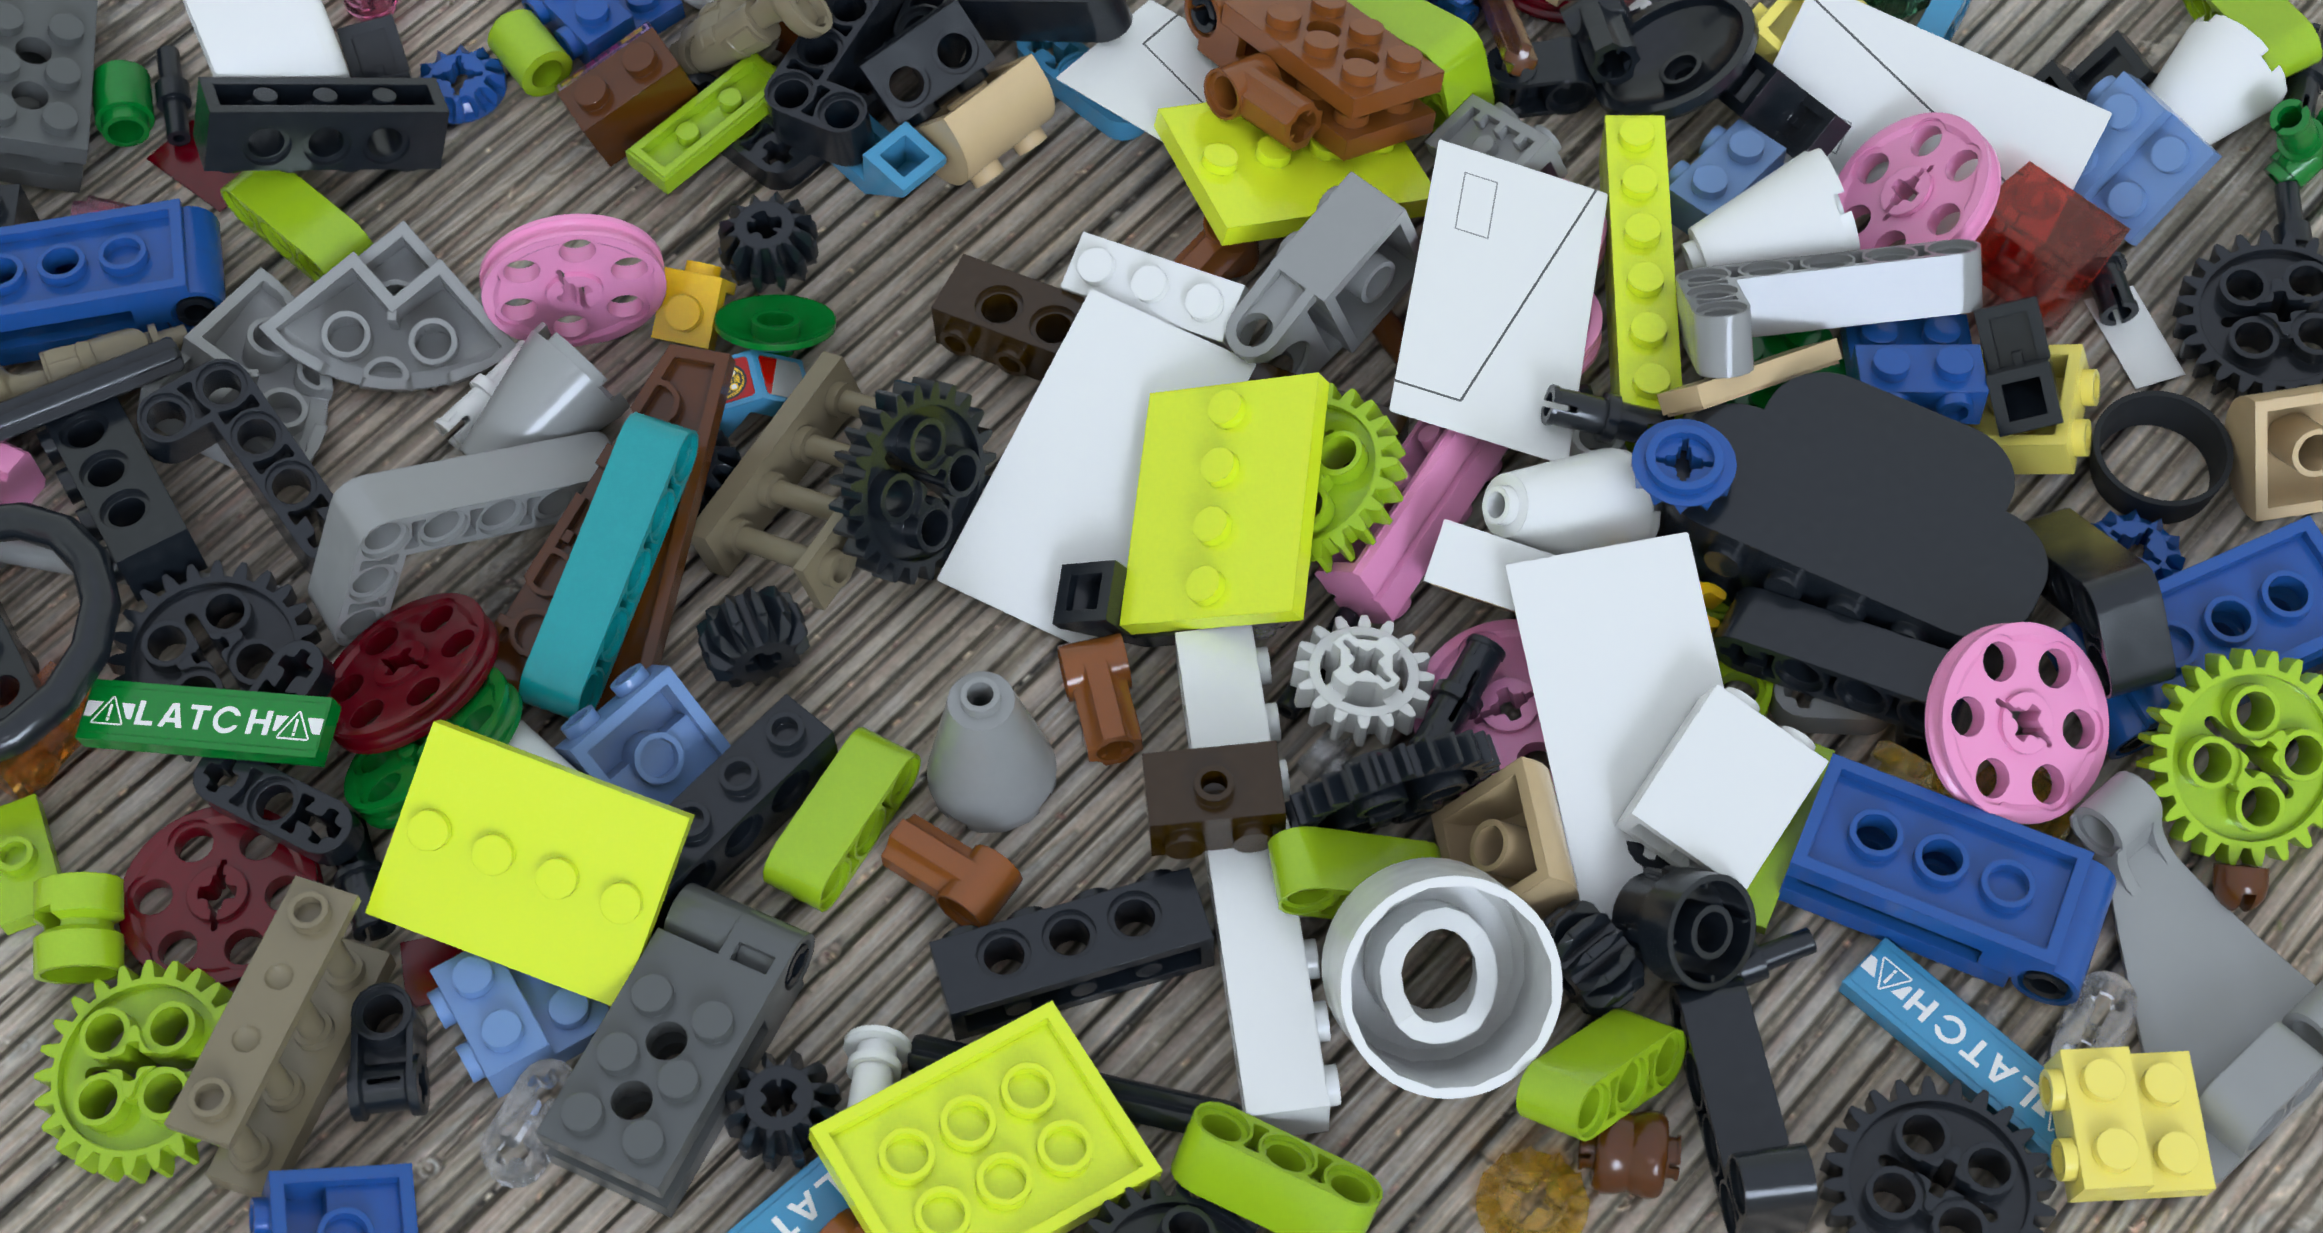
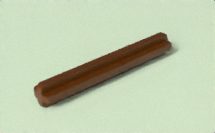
M1479 0L1508 73L1520 77L1524 68L1534 70L1537 66L1538 58L1513 0Z

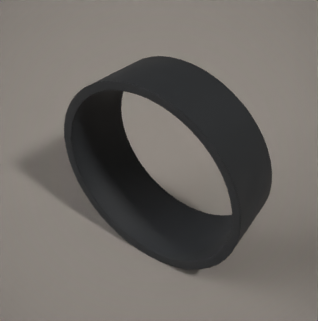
M2155 390L2136 392L2113 402L2099 417L2095 426L2091 448V478L2102 498L2118 512L2127 515L2137 509L2140 518L2151 522L2162 518L2163 524L2177 523L2189 519L2203 510L2225 484L2232 471L2234 460L2233 446L2230 436L2221 421L2200 403L2172 392ZM2153 425L2170 429L2187 438L2203 455L2210 477L2208 491L2190 499L2177 501L2159 500L2141 495L2125 486L2111 473L2104 462L2100 448L2111 435L2131 426Z

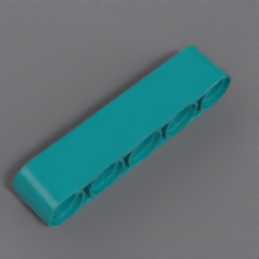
M638 412L630 414L626 419L524 667L519 685V693L523 703L570 718L576 712L589 705L596 709L694 466L699 446L697 431Z

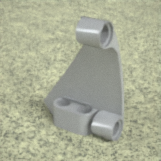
M2119 771L2076 809L2070 816V825L2081 844L2087 850L2095 852L2093 856L2095 861L2106 866L2116 877L2117 884L2111 900V909L2141 1052H2190L2215 1183L2220 1184L2322 1082L2323 980L2314 985L2260 939L2234 913L2220 904L2216 896L2182 863L2170 847L2162 826V803L2153 788L2136 774L2128 771Z

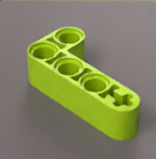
M1347 0V2L1368 17L1382 23L1386 30L1407 45L1420 50L1424 57L1445 71L1441 92L1419 98L1420 101L1436 112L1432 133L1472 94L1495 105L1483 42L1474 28L1466 21L1426 0Z

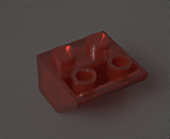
M2029 161L2001 185L1994 212L1981 234L1975 240L1981 244L1982 285L2006 302L2037 295L2044 326L2057 330L2131 229L2038 165Z

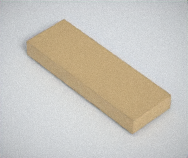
M1837 338L1793 348L1755 361L1754 370L1748 374L1732 378H1704L1657 394L1663 416H1677L1704 410L1783 383L1795 377L1838 364V360L1843 358Z

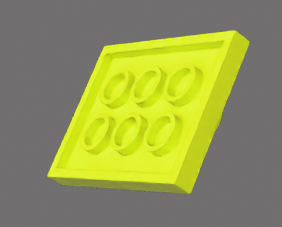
M1207 102L1158 108L1154 128L1222 246L1287 237L1292 232L1299 231L1317 210L1318 203L1326 191L1333 186H1338L1351 171L1404 207L1410 218L1425 216L1431 181L1405 141L1343 161L1314 138L1310 139L1308 146L1291 151L1241 116L1227 121L1218 118L1211 111Z
M1319 372L1150 393L1119 626L1131 635L1304 620L1330 384Z
M440 719L434 721L365 913L611 1006L649 943L695 815Z
M1053 1001L1040 1006L809 1128V1141L865 1233H1067L1087 1222L1090 1218L1096 1217L1107 1199L1117 1204L1125 1192V1188L1130 1186L1138 1193L1146 1189L1151 1180L1158 1182L1163 1171Z

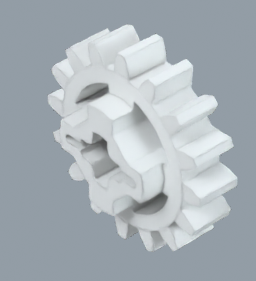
M1361 614L1358 626L1350 627L1342 616L1335 617L1331 633L1317 625L1313 628L1310 642L1301 641L1298 646L1290 679V685L1297 688L1294 704L1296 708L1311 707L1308 724L1311 727L1320 725L1325 721L1331 725L1330 739L1336 741L1346 731L1353 733L1356 746L1363 747L1367 734H1375L1383 745L1390 744L1393 728L1405 735H1409L1412 732L1415 718L1423 719L1426 715L1435 680V675L1427 672L1430 660L1429 654L1426 652L1412 653L1416 637L1411 633L1399 639L1392 635L1394 630V622L1388 620L1379 630L1371 628V621L1368 615ZM1322 668L1326 671L1324 681L1322 679L1320 672ZM1400 680L1403 684V692L1398 689Z

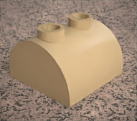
M1032 53L988 70L989 76L963 94L958 92L940 105L941 109L923 123L913 127L947 157V164L935 172L938 177L958 186L970 180L975 188H979L1004 171V167L998 158L1011 148H1014L1018 156H1021L1038 146L1048 137L1041 126L1053 117L1055 100L1050 84Z
M2323 384L2244 395L2235 398L2228 409L2224 427L2230 436L2234 452L2229 481L2235 498L2244 513L2253 521L2260 522L2323 512Z
M1521 756L1431 815L1441 858L1460 861L1484 871L1524 900L1542 921L1559 906L1563 908L1572 900H1579V893L1551 773L1543 763Z

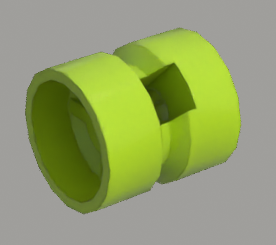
M67 872L48 875L33 882L34 923L44 928V932L33 938L34 979L46 983L70 985L92 984L93 980L97 978L104 982L117 979L119 967L125 965L124 934L114 929L115 924L124 920V879L117 875L99 872Z

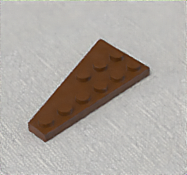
M670 344L630 407L632 413L638 412L697 431L699 446L694 466L596 711L615 696L610 685L624 671L638 663H641L645 669L651 665L661 664L736 363L729 353ZM617 438L612 445L607 443L595 462L598 468L581 494L576 492L524 575L526 582L505 615L500 613L494 622L499 633V650L493 666L498 668L504 674L507 681L518 691L524 667Z

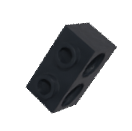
M947 0L854 64V66L893 123L901 125L908 120L912 127H915L941 109L937 99L956 87L958 92L963 94L986 79L989 74L984 67L996 58L958 1ZM950 33L959 35L966 45L964 59L954 67L945 66L940 61L937 53L940 40ZM908 66L918 76V89L911 98L898 100L890 91L889 80L896 69Z

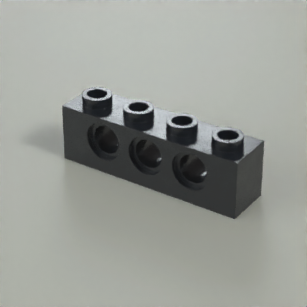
M198 77L193 138L204 171H220L232 174L241 171L296 173L302 170L356 172L359 170L396 169L411 172L418 169H441L449 109L436 78Z
M117 397L45 425L46 429L36 433L52 465L65 463L66 467L55 473L73 505L84 500L86 506L75 511L81 524L98 542L105 541L107 546L104 548L111 556L117 583L126 580L138 602L143 600L140 594L143 589L154 594L165 589L162 581V576L168 574L178 583L187 578V565L193 564L198 572L208 568Z
M785 694L669 804L695 816L650 940L658 928L664 929L668 912L675 898L687 884L693 882L715 891L799 810L838 753L833 731L789 695Z
M1190 867L1173 872L1169 869L1153 870L1142 875L1135 883L1111 890L1101 887L1091 888L1077 894L1070 902L1046 909L1039 906L1022 908L1012 913L1007 920L980 928L975 925L956 927L945 933L941 939L929 942L935 973L955 1041L997 1030L1050 1001H1053L1058 1010L1061 1011L1215 966L1214 937ZM1133 922H1141L1151 927L1146 934L1141 936H1128L1120 931L1125 925ZM1067 941H1078L1087 946L1076 955H1063L1055 951L1059 945ZM1002 960H1015L1022 964L1018 970L1006 975L996 974L990 970L993 965Z

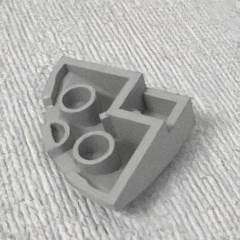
M404 220L359 256L353 251L259 326V329L279 349L312 371L323 376H330L340 381L358 385L362 389L383 392H413L419 389L435 388L444 385L452 386L475 378L479 373L484 374L493 369L516 345L508 334L491 322L479 301L441 258L438 260Z
M260 267L184 336L180 352L184 359L185 368L181 372L141 387L138 408L142 400L149 394L200 365L214 359H230L239 363L247 370L312 463L326 435L328 404L333 394L332 377L320 375L295 361L279 349L259 329L260 325L295 298L276 278ZM220 388L210 394L208 399L217 404H227L233 402L240 393L232 388ZM166 419L160 421L155 427L170 436L183 429L185 423L177 419ZM257 436L249 439L242 448L252 454H261L273 447L274 442L267 437ZM218 443L200 452L235 469Z

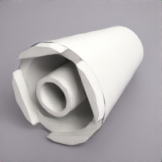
M2215 14L2209 21H2204V16H2202L2190 25L2149 89L2206 142L2212 145L2273 110L2278 103L2283 101L2287 92V85L2281 66L2279 65L2271 71L2263 60L2262 56L2269 49L2260 38L2242 24L2226 16Z
M1816 148L1808 152L1803 151L1689 227L1688 236L1690 241L1681 244L1688 269L1860 250L1859 236L1852 211L1844 213L1838 196L1839 193L1844 192V189L1830 160L1822 149Z
M1615 448L1597 449L1499 474L1487 486L1482 501L1485 523L1494 535L1554 555L1655 538L1660 527L1661 511H1653L1650 494L1644 489H1636L1634 472L1630 466L1632 453L1625 449Z

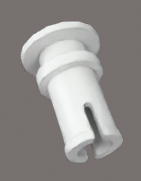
M875 1024L856 1027L845 1035L843 1049L848 1056L846 1072L849 1078L852 1079L847 1108L900 1080L902 1065L907 1062L908 1053H911L912 1044L908 1037L888 1026Z

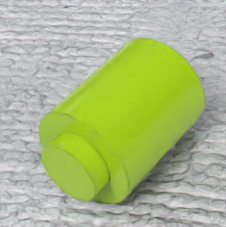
M517 9L506 12L494 22L488 34V46L528 95L542 97L556 91L555 85L570 76L572 71L571 57L532 11Z

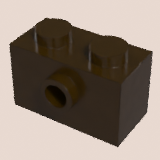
M1277 740L1142 754L1152 856L1167 855L1174 859H1190L1200 856L1205 851L1230 848L1246 853L1259 852L1268 849L1267 842L1272 836L1286 830V809Z

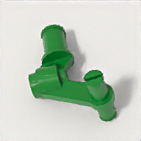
M2287 99L2278 103L2270 114V126L2277 133L2276 142L2278 150L2269 157L2271 163L2264 168V171L2276 185L2284 181H2295L2299 184V188L2302 189L2323 169V108L2315 119L2311 117L2308 106L2303 107L2302 101L2299 99Z

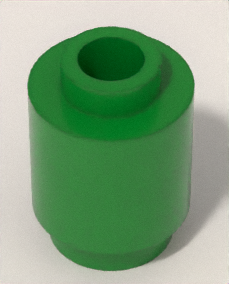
M122 59L112 60L97 67L93 72L92 86L94 120L97 129L102 133L103 138L107 142L116 146L131 147L143 143L149 137L150 130L155 123L149 72L140 64Z

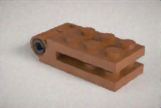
M1185 0L1184 10L1188 26L1199 40L1197 50L1219 67L1256 53L1268 55L1278 66L1283 82L1312 100L1315 106L1323 110L1321 128L1314 133L1312 138L1341 160H1349L1433 132L1436 112L1420 101L1419 98L1441 92L1445 71L1424 57L1420 50L1407 45L1386 30L1382 23L1368 17L1347 2V0Z

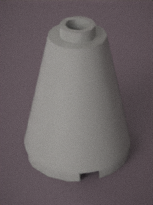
M541 322L528 335L459 450L464 455H470L586 432H598L620 418L630 405L620 392L615 397L602 386L608 379L560 334L555 332L551 336L547 324Z
M987 671L969 673L955 682L948 694L927 764L929 791L940 812L948 818L951 816L967 824V829L979 833L1007 832L1029 823L1040 813L1039 807L1045 802L1050 793L1052 795L1056 786L1057 766L1054 750L1007 680L998 674Z

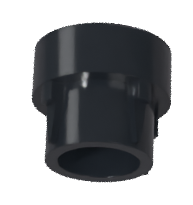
M1672 865L1661 869L1643 867V873L1634 876L1623 886L1616 898L1612 912V923L1617 929L1622 930L1627 942L1635 948L1636 957L1644 960L1647 967L1657 977L1698 990L1718 989L1732 981L1746 964L1755 940V909L1745 887L1728 875L1693 867L1681 868Z

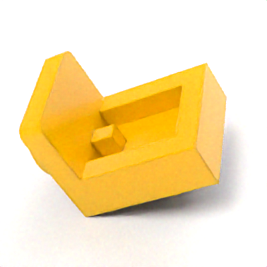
M686 260L685 270L665 267L667 289L662 305L655 314L651 338L715 351L718 333L715 330V315L724 306L726 294L735 295L737 284L720 278L722 267L707 263Z

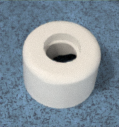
M182 0L213 77H350L340 45L322 0Z
M1435 857L1417 858L1390 865L1374 873L1359 884L1341 904L1330 924L1323 947L1322 980L1324 992L1331 1012L1340 1028L1365 1060L1380 1075L1391 1083L1418 1095L1443 1099L1465 1098L1489 1092L1504 1085L1525 1070L1539 1055L1551 1036L1558 1019L1563 992L1562 969L1556 945L1546 925L1524 900L1484 871L1460 861ZM1443 928L1456 932L1466 941L1472 955L1473 973L1467 989L1456 1001L1441 1008L1422 1009L1411 1005L1404 994L1401 976L1405 955L1418 940L1430 931Z

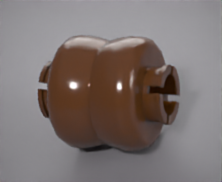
M1641 1111L1629 1113L1593 1139L1586 1142L1579 1140L1578 1170H1582V1168L1590 1169L1591 1187L1598 1193L1618 1194L1627 1192L1639 1198L1655 1199L1663 1191L1665 1178L1673 1179V1181L1678 1180L1680 1169L1677 1165L1681 1163L1682 1151L1681 1135L1669 1136L1668 1118L1661 1112Z

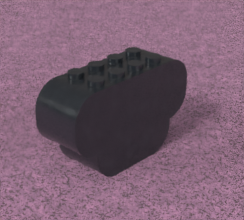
M1830 372L1809 373L1789 380L1775 391L1765 409L1746 404H1721L1704 409L1690 418L1691 420L1700 421L1712 426L1726 437L1736 455V474L1727 497L1720 496L1715 499L1707 511L1701 506H1692L1679 514L1674 505L1664 502L1655 505L1654 511H1661L1660 527L1656 537L1687 532L1692 546L1699 581L1713 583L1722 588L1727 593L1726 599L1722 602L1723 604L1730 606L1737 591L1743 587L1762 588L1948 650L1963 637L1979 628L2000 623L2030 622L2047 580L2048 558L2044 546L2036 533L2021 519L2007 512L2015 489V475L2012 464L2004 450L1988 435L1852 377ZM1681 450L1680 459L1676 460L1674 466L1680 481H1686L1692 470L1689 466V460L1686 459L1685 450ZM1992 643L1984 653L1983 665L1987 675L1995 681L2003 670L2004 660L1999 648Z

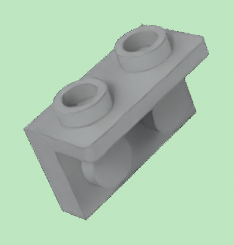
M1474 94L1425 141L1429 152L1434 158H1436L1438 142L1443 140L1561 179L1568 174L1558 153L1562 149L1561 144L1552 132L1540 124L1531 127L1520 121L1518 116L1505 104L1497 102L1495 105H1492Z

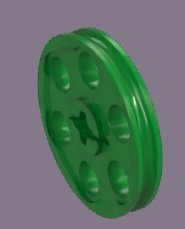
M493 666L488 677L475 695L455 715L446 721L509 744L521 719L523 710L522 697L519 691L507 681L504 674ZM434 692L433 694L429 695L423 702H425L426 700H428V699H429L432 695H434L436 692ZM429 733L412 743L391 751L377 754L356 753L345 777L344 795L347 802L372 827L378 829H394L396 827Z

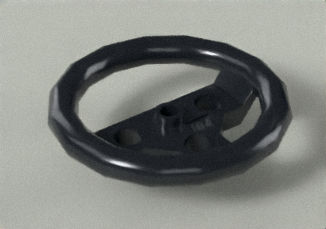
M28 502L0 504V542L21 540L52 550L73 572L80 607L71 644L42 686L38 678L40 673L38 660L21 643L0 601V705H7L0 708V763L29 751L78 709L109 661L122 605L109 552L76 518Z

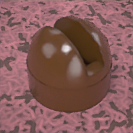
M2213 863V893L2220 904L2230 911L2238 907L2244 912L2251 911L2258 907L2266 898L2269 888L2270 868Z

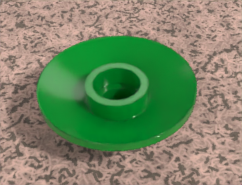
M783 294L756 295L732 301L720 308L715 315V330L723 339L737 346L790 357L796 350L820 344L830 338L836 330V316L826 305L805 297Z

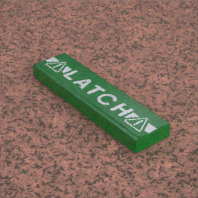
M96 679L90 689L75 738L84 747L324 767L342 707L332 697Z

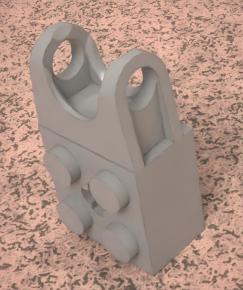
M1351 171L1338 186H1333L1326 191L1318 203L1317 210L1299 231L1292 232L1282 241L1276 257L1270 262L1267 269L1232 312L1227 322L1225 334L1230 349L1237 357L1245 360L1247 363H1268L1279 355L1288 356L1294 362L1292 373L1297 375L1318 372L1342 347L1353 353L1412 286L1420 239L1406 209ZM1259 319L1267 320L1265 331L1256 346L1250 347L1241 343L1242 330L1248 323Z

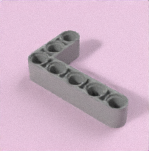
M1953 239L1690 269L1676 275L1680 339L1696 372L1700 376L1718 379L1732 378L1748 374L1754 370L1752 337L1970 313L1983 307L1981 244L1972 240Z
M586 432L365 474L352 478L342 484L331 499L308 585V595L339 645L348 646L370 625L390 613L406 555L557 524L576 492L579 494L583 492L597 470L596 460L607 443L611 444L607 436L601 432Z

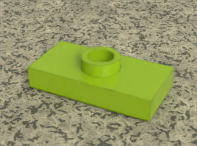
M36 794L0 806V926L7 935H11L37 925L33 920V882L48 875L62 873L43 803Z

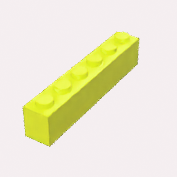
M1605 115L1599 153L1600 191L1608 194L1605 212L1607 235L1604 273L1610 388L1612 393L1622 396L1623 402L1661 410L1657 394L1682 386L1665 115ZM1683 414L1674 417L1675 419H1683ZM1648 424L1647 429L1654 425ZM1625 441L1627 450L1633 452L1636 443Z

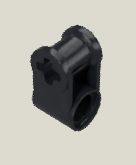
M1558 37L1548 41L1531 42L1538 58L1537 66L1534 70L1524 68L1520 77L1509 74L1507 68L1502 70L1503 60L1497 46L1488 53L1487 61L1494 93L1495 104L1497 102L1505 104L1518 118L1577 113L1587 108L1596 97L1593 78L1587 68L1578 39ZM1510 95H1515L1513 104L1508 105Z
M384 982L371 985L359 993L353 1002L350 1014L351 1059L347 1070V1097L351 1116L355 1122H366L371 1114L410 1110L414 1116H425L430 1105V1082L427 1068L428 1030L426 1021L404 988L394 983ZM393 1014H403L402 1020L397 1027L385 1033L376 1032L378 1025L384 1018Z

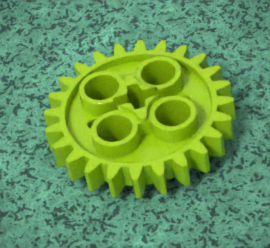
M1333 383L1329 384L1315 511L1317 515L1314 520L1310 565L1311 562L1317 561L1326 573L1332 570V555L1340 552L1350 562L1355 560V551L1352 544L1358 539L1370 545L1376 543V539L1369 528L1373 523L1391 525L1393 520L1385 510L1384 504L1403 501L1404 497L1394 482L1408 477L1407 471L1399 461L1400 458L1406 455V451L1397 439L1396 435L1398 432L1387 415L1384 416L1372 399L1364 403L1356 389L1351 388L1342 396Z
M2231 648L2229 660L2224 654H2205L2206 672L2198 666L2184 665L2181 667L2186 687L2167 683L2161 686L2170 704L2167 709L2148 706L2146 712L2160 724L2157 732L2147 731L2138 733V739L2154 746L2153 755L2137 760L2136 767L2154 771L2155 779L2148 782V784L2159 797L2163 798L2161 802L2163 809L2162 821L2176 820L2171 827L2169 837L2182 842H2188L2192 839L2191 852L2205 857H2210L2215 853L2216 861L2235 865L2240 857L2242 863L2262 866L2265 853L2269 858L2286 861L2289 859L2288 842L2294 846L2306 849L2313 846L2307 828L2313 826L2323 829V693L2318 694L2323 685L2322 674L2306 672L2301 675L2303 661L2284 657L2279 662L2277 651L2258 649L2253 656L2251 649ZM2247 694L2252 705L2251 714L2248 720L2241 725L2237 717V706L2241 698ZM2208 716L2224 738L2215 736L2205 726V719ZM2295 738L2299 753L2297 760L2289 768L2285 761V750L2289 742ZM2230 742L2248 746L2243 753ZM2205 745L2209 754V762L2205 771L2198 776L2193 765L2194 756L2198 749ZM2250 761L2262 771L2247 769L2246 767ZM2270 776L2277 777L2288 787V794L2284 796V793ZM2253 789L2256 795V807L2253 813L2245 819L2242 812V800L2246 793Z
M146 960L141 976L125 965L119 967L117 986L115 987L110 986L100 978L93 980L96 998L92 1002L88 1003L82 998L74 996L71 999V1003L78 1016L73 1022L55 1019L52 1023L64 1035L60 1044L41 1045L40 1048L42 1053L54 1059L53 1066L34 1073L35 1080L51 1088L50 1091L38 1097L34 1104L51 1115L42 1124L41 1128L44 1132L59 1139L55 1149L73 1160L75 1159L74 1164L93 1175L98 1172L100 1175L119 1183L124 1174L140 1184L146 1183L151 1167L167 1178L173 1177L176 1156H180L193 1165L198 1164L200 1161L196 1144L201 1140L170 1130L164 1123L170 1113L168 1111L170 1101L183 1089L192 1072L183 1069L194 1068L233 992L221 983H215L216 980L199 968L192 972L180 962L173 960L167 969H164L153 960ZM189 1025L184 1037L174 1044L180 1030ZM124 1031L118 1045L111 1049L112 1042ZM156 1063L160 1064L163 1067H157ZM99 1070H106V1071H108V1072H102V1073H97V1074L92 1075L95 1071H99ZM129 1074H136V1079ZM117 1097L114 1108L109 1114L104 1116L105 1109L110 1101Z

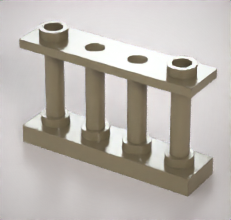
M826 351L821 353L697 517L691 540L708 570L729 578L747 553L792 567L813 605L822 610H826L839 590L847 584L852 572L856 568L857 558L846 555L842 551L848 538L833 532V528L843 517L842 513L829 510L828 505L837 497L800 486L798 483L816 461L843 469L844 464L839 462L834 457L835 451H849L851 445L833 440L832 437L849 416L860 418L858 408L861 405L876 409L875 397L861 393L843 356ZM888 464L895 471L901 472L902 467ZM782 506L827 520L809 546L763 532V530Z
M295 876L164 1123L168 1129L220 1146L205 1174L213 1185L248 1197H262V1190L268 1171L293 1170L351 1055L350 1014L353 1002L359 993L367 987L381 982H388L396 966L391 953L343 938L361 903L358 895Z

